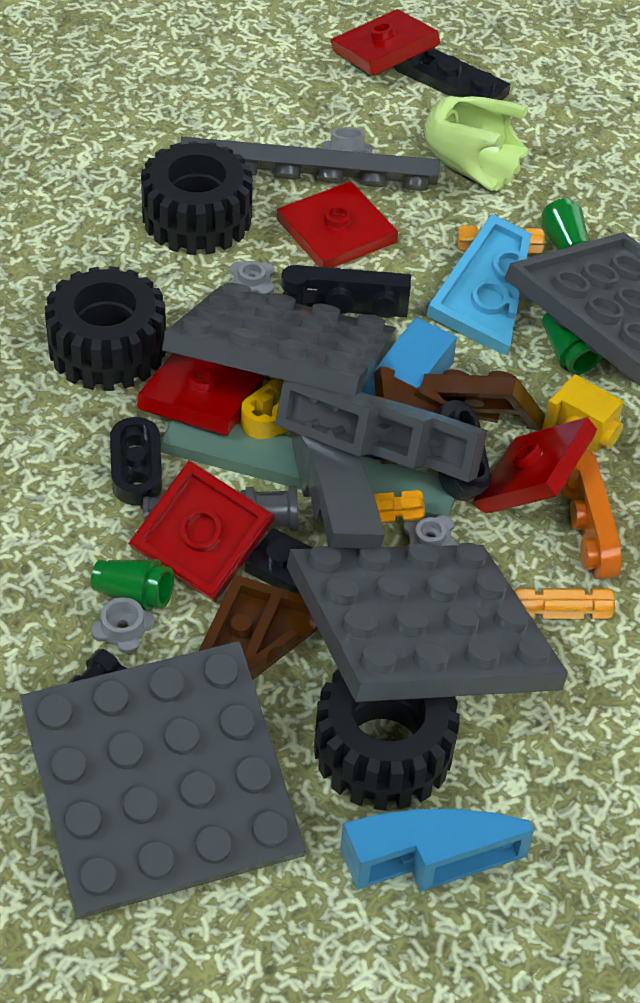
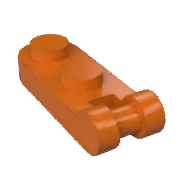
M586 449L562 487L561 493L566 498L571 499L569 513L572 528L574 530H581L582 533L580 558L583 569L592 570L594 579L617 578L620 574L622 560L619 535L597 459L590 450Z

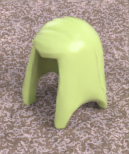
M449 96L442 98L432 106L424 124L427 146L435 157L440 159L450 169L474 180L487 190H502L504 185H508L514 179V174H518L521 170L520 159L526 158L528 155V148L515 134L510 117L523 119L528 112V107L510 101L485 97Z

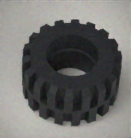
M188 141V144L176 143L170 145L168 150L161 149L155 153L154 158H149L146 161L145 169H142L141 172L142 217L148 235L154 234L155 242L160 245L168 242L169 250L178 252L180 248H186L187 254L196 255L198 249H205L206 254L216 253L217 246H221L223 250L232 247V239L240 242L245 237V231H249L251 227L253 178L250 165H245V159L240 154H233V150L226 146L218 147L217 143L207 142L203 144L198 143V141Z
M109 266V269L102 270L99 267L89 268V272L82 273L78 271L71 274L70 280H61L56 284V291L49 293L47 305L45 306L50 360L54 361V368L59 374L66 372V380L76 384L81 379L83 380V388L94 390L96 384H103L104 391H114V384L122 383L125 389L134 386V378L138 377L141 381H145L151 377V369L157 371L162 365V357L166 355V351L162 350L166 331L165 302L163 301V294L160 289L154 288L153 281L149 278H138V272L130 269L124 272L120 271L119 267Z
M337 669L333 673L332 683L325 682L321 690L320 701L317 703L314 755L315 759H319L318 769L323 779L332 775L331 788L339 795L346 789L350 790V802L362 806L364 798L375 800L373 808L375 810H386L387 801L395 800L398 810L408 808L411 804L412 795H415L420 802H423L431 797L432 786L438 789L446 780L447 771H450L460 722V714L456 713L458 705L456 697L355 702L339 669ZM386 719L402 724L413 735L399 741H383L367 735L359 726L371 720Z

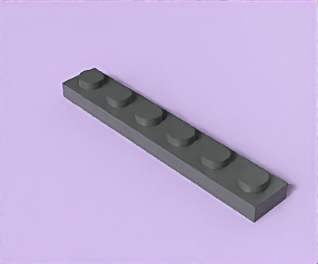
M181 136L180 144H188V141H198V143L203 144L212 142L217 143L218 147L226 146L232 149L233 154H240L245 159V165H250L252 176L257 175L258 169L275 171V176L283 179H299L300 173L317 174V180L328 183H342L343 177L360 178L361 185L384 187L386 181L403 182V188L417 191H426L429 185H437L439 178L440 159Z

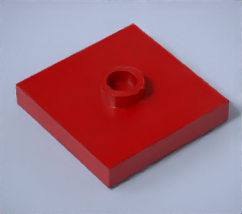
M399 9L330 39L336 54L373 76L441 44L438 30Z
M352 181L277 208V220L318 267L334 268L395 244L398 240V231Z
M172 353L138 393L137 409L228 436L241 418L243 401L263 387L264 375Z
M584 417L515 437L491 473L488 489L476 496L473 503L480 511L493 513L557 497L596 435L597 428L589 417Z
M188 460L128 544L147 559H159L163 566L171 567L174 577L215 603L275 518L272 513Z

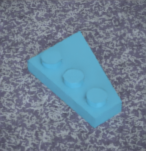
M491 214L430 302L426 316L486 347L508 356L520 293L518 289L504 278L510 263L527 259L531 233Z

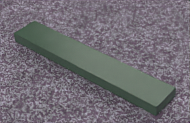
M171 420L160 442L161 453L286 486L297 485V489L302 490L291 437L278 434L270 439L252 438L244 433L240 424H236L228 436ZM364 456L360 457L373 494L394 492L395 497H401V491L419 490L422 491L425 499L426 510L424 518H436L438 515L450 517L455 499L445 491L439 476L395 464H382L379 460Z

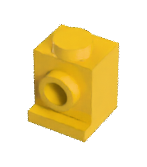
M574 374L548 401L543 429L589 417L597 431L587 449L594 453H597L602 446L610 449L618 440L623 429V423L619 422L624 401Z

